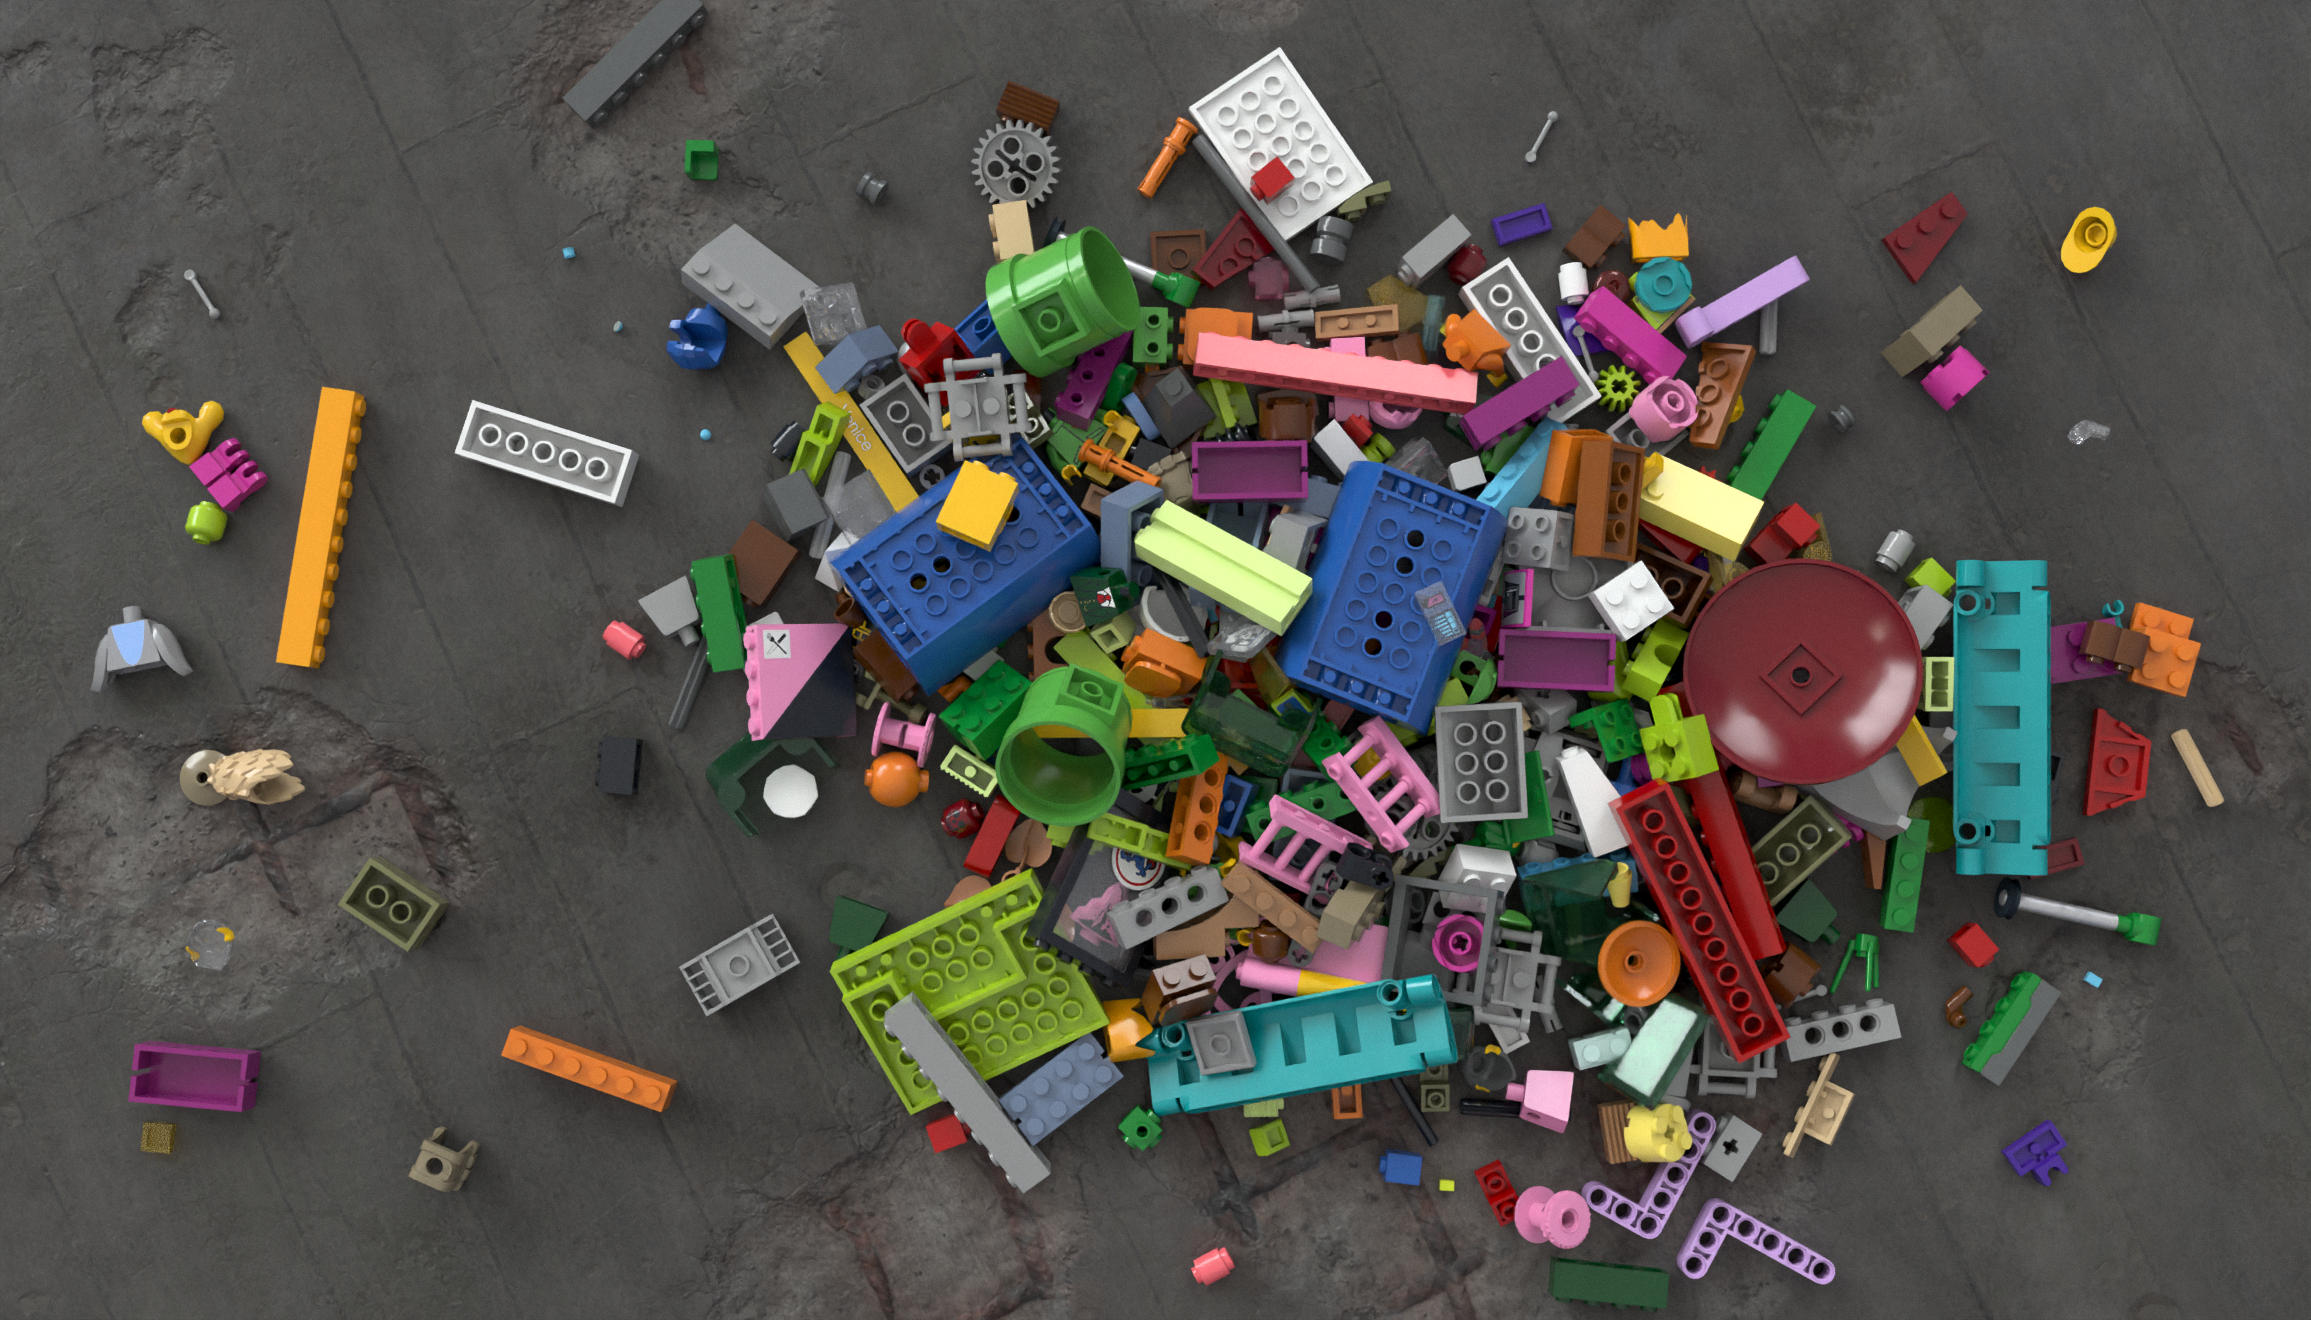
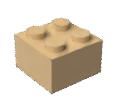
M1026 200L992 205L994 214H989V222L993 238H998V241L993 242L997 264L1017 254L1030 255L1034 253Z

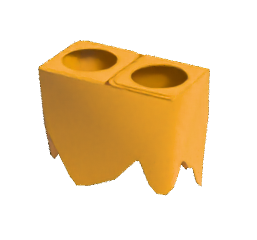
M1678 213L1675 215L1673 223L1666 230H1663L1654 220H1643L1638 227L1628 218L1630 263H1647L1654 258L1664 256L1680 262L1689 256L1687 216L1685 227L1681 215Z
M1140 998L1103 1001L1102 1003L1110 1019V1024L1103 1026V1032L1111 1063L1147 1058L1155 1054L1153 1050L1135 1046L1138 1041L1153 1030L1144 1016L1132 1010L1143 1006L1139 1004L1141 1002Z

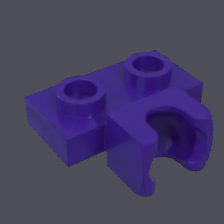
M2045 1120L2001 1151L2017 1175L2023 1176L2030 1171L2036 1181L2043 1186L2051 1185V1180L2048 1176V1170L2051 1167L2063 1174H2067L2069 1171L2061 1157L2056 1154V1152L2067 1146V1143L2050 1120Z

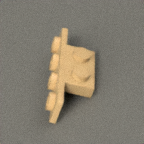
M1830 1053L1829 1056L1825 1055L1822 1058L1818 1068L1821 1074L1817 1082L1813 1080L1807 1090L1806 1096L1809 1097V1100L1805 1107L1801 1106L1794 1120L1797 1122L1793 1133L1789 1132L1783 1142L1782 1147L1786 1148L1784 1155L1791 1158L1794 1157L1805 1133L1832 1146L1855 1096L1854 1093L1829 1082L1840 1059V1055Z

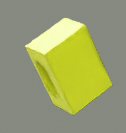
M1439 1179V1190L1454 1191V1180Z

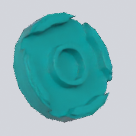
M1664 256L1654 258L1644 264L1636 276L1634 286L1636 296L1644 307L1652 312L1663 314L1675 311L1686 302L1691 292L1692 280L1684 264Z

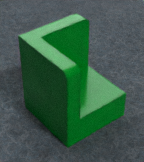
M686 140L685 174L690 180L716 181L718 179L719 148L716 143L708 140Z

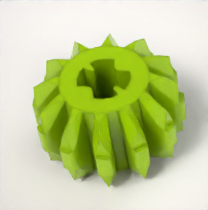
M1611 365L1608 368V372L1602 370L1599 373L1600 379L1593 382L1595 387L1599 388L1598 391L1603 398L1599 401L1598 405L1601 407L1608 403V412H1612L1615 407H1617L1619 412L1625 411L1626 405L1632 407L1633 398L1640 393L1638 390L1633 389L1641 385L1640 381H1632L1631 379L1636 373L1631 371L1628 375L1625 374L1626 366L1624 365L1619 368L1618 372L1616 367ZM1617 384L1620 385L1622 389L1614 393L1612 388Z

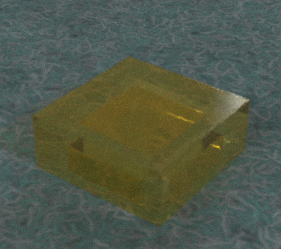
M143 1122L140 1151L173 1152L176 1123Z

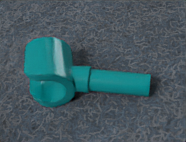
M2120 600L2114 601L2113 605L2116 613L2111 611L2108 603L2104 605L2102 614L2106 618H2115L2116 626L2123 628L2119 616L2124 611L2123 603Z

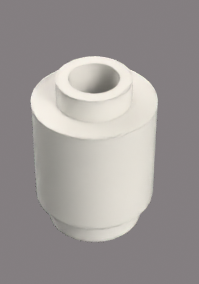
M1581 262L1561 265L1558 278L1562 301H1567L1568 305L1584 303V298L1589 297L1586 269L1583 268Z

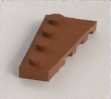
M1702 342L1701 351L1703 352L1702 362H1699L1698 370L1700 381L1699 386H1696L1695 393L1698 402L1695 413L1698 412V415L1691 424L1689 440L1694 447L1720 448L1756 354V350L1751 345Z

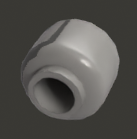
M1541 838L1522 842L1521 848L1515 855L1519 866H1524L1529 862H1551L1559 858L1555 843Z

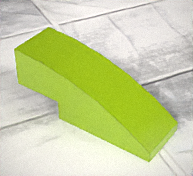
M830 402L817 405L809 430L802 434L789 474L805 468L814 487H816L840 443L851 414Z

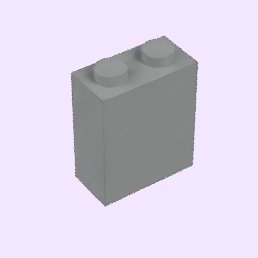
M1454 214L1401 258L1396 269L1399 272L1397 276L1406 287L1410 285L1413 290L1418 288L1443 267L1461 247L1466 246L1471 234Z

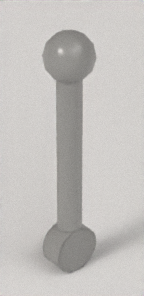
M1555 111L1548 113L1547 123L1532 150L1525 155L1527 163H1533L1536 160L1537 150L1552 123L1558 119V114Z
M187 270L184 273V277L192 282L209 309V316L213 319L219 318L221 313L217 308H214L198 283L197 273L193 270Z
M1576 326L1573 329V335L1579 340L1589 371L1588 376L1592 382L1598 380L1599 374L1594 371L1583 337L1585 330L1581 326Z
M1816 985L1814 990L1809 991L1804 997L1798 995L1794 1002L1814 995L1824 996L1827 993V988L1824 985ZM1774 1001L1776 1008L1779 1011L1782 1006H1780L1777 1002Z

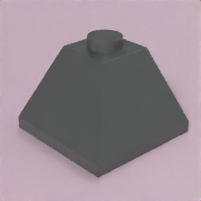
M1180 368L1175 369L1155 384L1142 401L1145 410L1171 449L1177 447L1217 417L1188 373Z

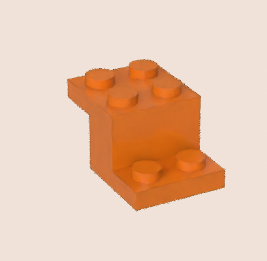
M2141 602L2136 603L2128 630L2151 637L2142 669L2132 670L2128 674L2127 681L2176 697H2186L2201 643L2188 639L2194 619Z

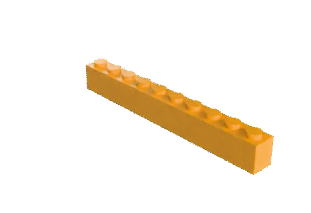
M322 387L276 659L278 663L319 668L320 663L325 658L323 643L324 637L328 634L330 628L328 613L329 608L334 603L333 583L339 574L337 559L338 553L343 549L342 529L348 520L346 505L353 489L350 482L352 471L355 470L357 465L355 450L356 444L360 442L362 435L361 428L359 427L361 416H364L366 411L364 396L355 391Z

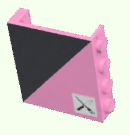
M841 623L762 624L746 627L743 641L747 649L748 659L745 664V673L749 677L747 703L750 706L751 718L748 722V729L750 734H752V741L857 735L851 627Z

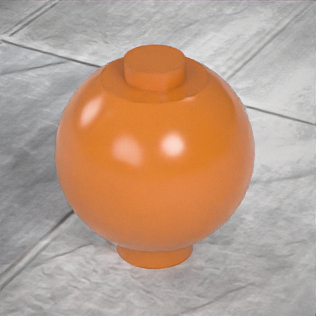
M892 751L884 753L873 761L870 769L865 770L864 785L869 786V792L872 797L884 806H905L911 803L919 792L926 793L928 790V770H920L917 766V761L903 752Z

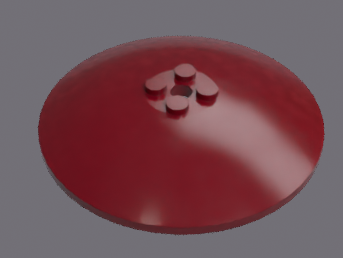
M1799 558L1770 562L1744 572L1728 582L1707 602L1698 615L1687 640L1684 653L1683 677L1686 698L1692 715H1705L1711 743L1727 760L1742 770L1769 781L1791 785H1818L1835 782L1857 774L1876 763L1894 747L1907 730L1915 714L1922 689L1923 663L1919 641L1909 618L1898 602L1883 587L1866 575L1847 566L1819 559ZM1798 669H1803L1808 672L1810 678L1805 683H1797L1794 681L1792 674Z

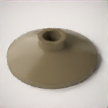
M203 750L193 754L185 761L180 772V785L183 793L189 800L199 805L212 806L228 798L217 793L212 784L207 781L205 783L201 781L202 773H206L208 778L212 775L209 764H216L219 758H223L226 755L214 750Z

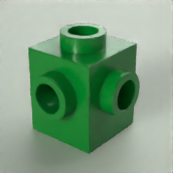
M1139 1103L1118 1123V1128L1125 1134L1123 1139L1133 1149H1136L1137 1146L1142 1151L1147 1146L1152 1149L1163 1137L1160 1134L1162 1126L1159 1124L1162 1119L1152 1109L1146 1111ZM1140 1126H1145L1147 1130L1141 1132L1137 1128Z

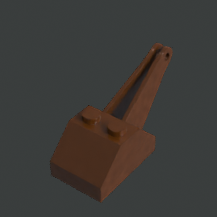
M1637 542L1635 562L1633 564L1642 560L1674 607L1673 610L1660 619L1676 627L1687 629L1691 621H1696L1700 614L1697 612L1700 604L1705 607L1712 598L1707 594V591L1714 578L1703 570Z

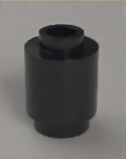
M794 420L790 425L786 424L769 443L773 447L770 452L782 462L785 459L791 462L795 458L802 434L806 430Z

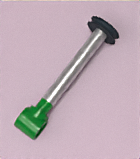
M1058 216L1054 219L1045 238L1043 248L1069 235L1064 233L1066 220L1060 222L1058 221ZM1121 256L1132 279L1163 291V296L1168 300L1191 308L1201 282L1177 272H1172L1169 276Z
M2009 877L2004 878L2000 882L1994 899V912L1998 918L2004 917L2010 920L2017 910H2023L2121 932L2123 937L2127 938L2126 940L2152 946L2157 945L2162 920L2159 917L2134 912L2122 916L2021 893L2019 880L2013 879L2011 881Z

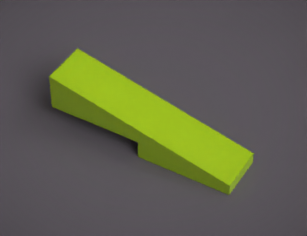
M1105 813L1098 819L1090 822L1086 838L1181 871L1191 869V865L1165 857L1169 838L1168 833L1148 828V825L1109 813Z

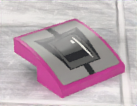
M1534 569L1513 570L1503 573L1500 629H1527L1531 627Z

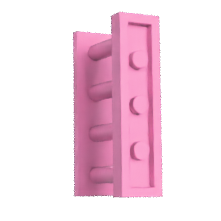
M1379 715L1365 721L1357 728L1363 735V739L1348 753L1342 756L1338 752L1323 759L1321 762L1326 767L1329 776L1338 783L1379 837L1380 843L1392 853L1410 845L1403 834L1422 815L1427 819L1440 814L1439 793ZM1372 747L1379 756L1380 762L1360 780L1350 766ZM1389 769L1398 784L1377 802L1368 788ZM1406 792L1411 797L1415 807L1394 825L1385 811Z
M1276 794L1269 802L1270 815L1273 820L1254 846L1243 841L1238 844L1240 861L1251 869L1256 868L1308 894L1314 879L1312 875L1330 851H1337L1343 854L1346 845L1350 842L1359 843L1364 847L1373 849L1372 843ZM1282 826H1288L1296 830L1297 833L1278 858L1264 852ZM1311 838L1321 843V845L1302 871L1289 865L1288 863L1304 841ZM1333 872V874L1330 876V878L1324 885V887L1328 890V884L1330 882V879L1337 878L1335 876V872ZM1319 894L1314 897L1319 903L1327 905L1328 898Z

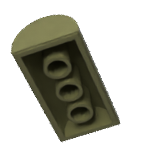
M1810 795L1752 847L1772 907L1852 838L1850 831L1839 817L1814 795Z

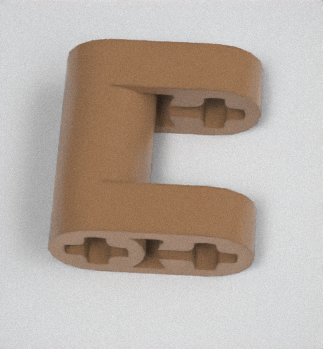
M1744 770L1734 773L1729 780L1735 800L1779 815L1790 812L1797 799L1798 789L1796 787L1782 784L1775 787L1759 788L1756 783L1757 776Z

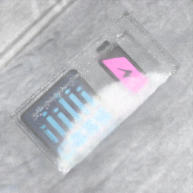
M1442 581L1414 593L1438 646H1442L1467 634Z

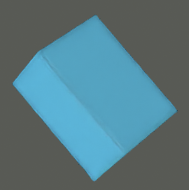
M2087 972L2083 980L2098 988L2103 979L2092 972Z

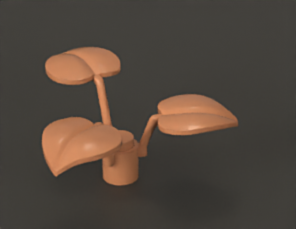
M1030 818L1012 831L1006 841L1005 853L1008 860L1020 863V866L1015 871L1006 872L1001 882L1020 874L1026 864L1036 868L1049 860L1052 854L1051 839L1046 838L1047 831L1042 822ZM968 876L955 886L944 906L948 908L990 888L991 885L988 880L981 876ZM1065 904L1059 921L1069 941L1072 942L1075 933V923L1069 918L1072 912L1067 904Z

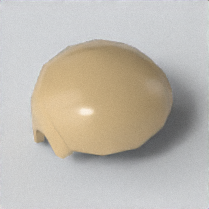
M1064 591L1053 598L1048 613L1054 628L1067 634L1082 631L1086 625L1075 592Z

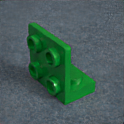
M1627 698L1597 706L1568 717L1571 728L1583 725L1584 730L1592 727L1596 728L1609 763L1645 752L1634 713Z

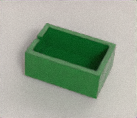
M998 659L942 712L939 718L952 737L964 746H968L972 752L986 761L1001 746L1008 727L1018 717L1026 692L1032 682Z

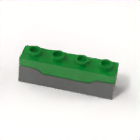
M2022 971L2021 974L2019 973L2013 978L2010 984V991L2006 997H2002L1997 1002L1994 1009L1996 1012L1990 1020L1984 1022L1979 1030L1980 1036L1975 1043L1967 1047L1963 1054L1964 1060L1961 1064L1990 1084L2000 1086L2062 993L2031 972Z

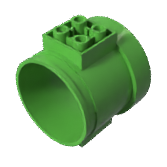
M1087 226L1078 233L1068 235L1030 255L1017 254L992 266L986 276L987 302L996 329L1014 359L1027 372L1036 377H1046L1070 366L1076 356L1117 338L1124 332L1136 329L1140 321V305L1137 291L1123 258L1110 239L1099 229L1092 226Z
M1070 662L1067 667L1047 671L1030 685L1018 717L1011 723L1004 735L995 763L998 784L1005 797L1016 809L1026 816L1045 824L1078 826L1098 819L1111 808L1117 799L1124 777V752L1133 720L1131 705L1123 692L1124 684L1114 681L1095 670L1080 667ZM1040 725H1062L1077 729L1096 740L1106 752L1093 756H1074L1060 752L1039 738L1033 727Z

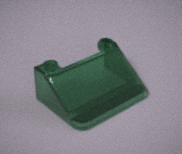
M1596 859L1523 878L1520 886L1528 919L1532 923L1531 932L1533 933L1534 930L1542 931L1540 946L1542 953L1598 968L1599 953L1604 941L1617 927L1627 923L1620 917L1608 918L1603 896L1609 882L1614 880L1618 874L1616 862L1607 859Z

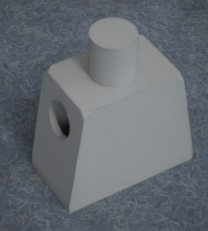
M683 576L638 600L665 637L672 638L679 634L685 647L700 641L694 626L703 622L701 611L696 605L697 593L690 577Z

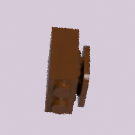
M1205 954L1152 970L1141 998L1151 1025L1160 1022L1161 1026H1168L1200 1016L1212 1009L1218 997L1216 989L1213 988L1216 977Z

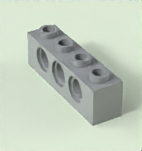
M1198 865L1190 870V874L1182 878L1176 876L1164 882L1165 886L1156 890L1154 888L1147 889L1138 895L1139 898L1131 902L1126 900L1115 904L1112 907L1113 910L1106 914L1118 944L1127 950L1228 902L1229 898L1225 888L1221 885L1222 881L1217 869L1209 865ZM1192 886H1197L1196 895L1188 899V890ZM1167 898H1171V907L1168 910L1163 911V901ZM1145 910L1146 918L1142 922L1136 923L1138 912Z
M1883 998L1866 1001V1006L1856 1008L1855 1004L1838 1007L1839 1012L1829 1014L1827 1010L1811 1013L1812 1018L1801 1020L1800 1016L1786 1018L1783 1021L1791 1038L1780 1043L1783 1059L1793 1062L1901 1038L1894 1004L1883 1002ZM1867 1015L1870 1019V1025L1867 1029L1862 1030L1860 1021ZM1840 1021L1843 1030L1839 1035L1835 1036L1832 1028L1836 1022ZM1813 1027L1815 1038L1807 1042L1805 1032Z

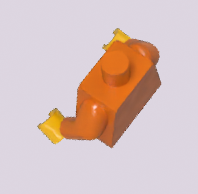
M1475 309L1469 312L1462 320L1457 314L1449 315L1439 330L1447 337L1443 342V347L1446 349L1448 359L1454 362L1458 361L1470 372L1479 369L1491 371L1486 376L1498 388L1508 379V376L1504 373L1502 357L1511 347V344Z

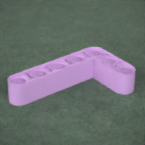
M1793 256L1701 309L1699 306L1677 319L1674 326L1687 349H1690L1808 282L1810 278L1797 256Z
M1701 1109L1688 1111L1685 1115L1688 1133L1692 1137L1691 1152L1683 1155L1675 1162H1660L1639 1203L1598 1181H1590L1583 1186L1581 1192L1587 1205L1644 1238L1653 1239L1657 1237L1666 1224L1715 1131L1716 1123L1714 1118ZM1704 1116L1705 1126L1700 1130H1695V1120L1698 1117ZM1678 1167L1679 1175L1677 1178L1669 1180L1667 1177L1669 1169ZM1596 1189L1602 1190V1199L1598 1202H1591V1193ZM1659 1192H1665V1201L1660 1205H1655V1195ZM1621 1203H1626L1628 1206L1627 1212L1622 1216H1616V1207ZM1646 1217H1651L1653 1221L1652 1226L1647 1230H1642L1641 1221Z
M1711 1198L1705 1202L1676 1257V1264L1689 1278L1699 1279L1707 1272L1728 1233L1816 1283L1827 1284L1835 1276L1833 1263L1821 1254L1719 1198ZM1717 1207L1724 1208V1214L1720 1219L1713 1218V1212ZM1748 1220V1230L1744 1233H1739V1224L1742 1221ZM1710 1232V1241L1706 1244H1700L1699 1239L1702 1233ZM1773 1234L1774 1241L1772 1245L1764 1247V1238L1767 1235ZM1798 1248V1257L1793 1261H1789V1252L1792 1249ZM1697 1257L1696 1267L1687 1269L1686 1263L1688 1259ZM1823 1262V1271L1818 1275H1814V1266Z

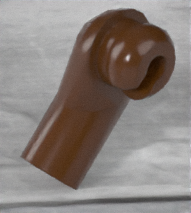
M1964 985L1945 1003L1946 1021L1950 1026L1961 1029L1967 1024V1018L1963 1014L1962 1006L1973 996V993Z

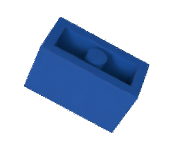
M1226 775L1223 786V799L1218 813V826L1215 831L1231 838H1238L1247 819L1245 811L1250 810L1249 805L1254 802L1260 785L1236 775Z

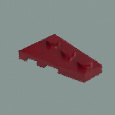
M1950 192L1884 237L1881 241L1913 285L1919 280L1968 213L1953 192Z
M1240 208L1193 268L1191 274L1213 290L1275 249L1247 213Z

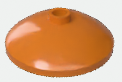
M1645 920L1630 921L1612 931L1604 941L1598 958L1599 977L1605 990L1615 1000L1633 1007L1648 1006L1664 998L1676 983L1680 971V953L1672 935L1662 926ZM1633 955V962L1628 964L1629 957Z

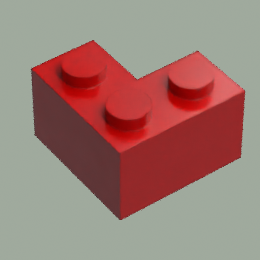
M1797 503L1781 509L1743 549L1760 566L1770 562L1790 559L1787 555L1793 549L1798 551L1803 546L1806 548L1816 539L1815 531L1820 525Z

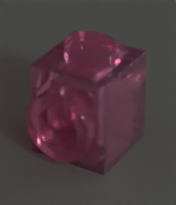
M1274 257L1259 258L1258 262L1253 263V271H1248L1249 287H1254L1255 301L1279 300L1283 298V292H1289L1287 265H1282L1281 260L1275 261Z

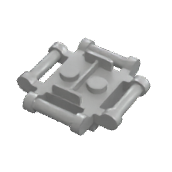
M993 353L992 357L955 361L953 358L944 359L943 365L946 382L924 384L925 393H928L932 426L930 441L953 439L955 462L978 456L1003 454V457L1012 456L1011 433L1032 431V424L1028 422L1024 382H1027L1026 373L1004 376L1001 353ZM989 368L994 370V377L956 381L955 372ZM1006 384H1013L1017 424H1011ZM939 391H947L951 431H943ZM1001 434V443L963 446V438Z
M1503 928L1502 939L1531 944L1530 952L1496 947L1498 967L1496 973H1492L1491 984L1494 985V994L1492 993L1491 1002H1488V1004L1522 1009L1521 1018L1484 1012L1482 1007L1473 1005L1475 1025L1486 1023L1519 1029V1032L1528 1033L1531 1011L1554 1014L1555 1006L1552 1005L1557 967L1561 966L1562 958L1539 954L1542 931L1534 930L1532 933ZM1463 941V944L1460 945V948L1467 949L1466 945L1469 944V942ZM1538 963L1546 964L1541 1003L1532 1002ZM1458 972L1456 989H1453L1452 993L1474 995V992L1467 991L1469 974ZM1473 1010L1471 1015V1024H1473Z
M1699 995L1700 1016L1703 1017L1704 1029L1697 1039L1696 1056L1698 1057V1064L1691 1063L1689 1072L1697 1073L1696 1095L1706 1096L1707 1093L1744 1095L1745 1098H1755L1756 1078L1777 1077V1068H1774L1775 1046L1763 1052V1067H1760V1053L1738 1063L1729 1055ZM1678 1014L1677 1023L1684 1022L1697 1015ZM1708 1075L1745 1077L1744 1084L1708 1082Z

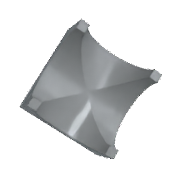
M1572 545L1568 572L1542 567L1515 565V570L1534 569L1531 627L1527 629L1515 628L1514 630L1613 634L1587 595L1632 566L1633 562L1572 556Z
M1921 725L1938 756L1954 741L1958 733L1948 726L1945 728H1931ZM1896 744L1876 763L1848 778L1818 785L1787 784L1796 787L1798 792L1806 797L1810 795L1816 796L1834 813L1883 841L1907 830L1912 821L1907 818L1908 808L1919 786Z

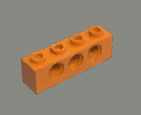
M1216 749L1220 758L1217 763L1202 774L1179 779L1165 857L1191 866L1210 864V858L1213 854L1215 830L1218 826V813L1223 799L1224 780L1228 771V753Z

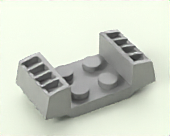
M772 913L679 968L705 1015L708 1016L798 965L800 961Z

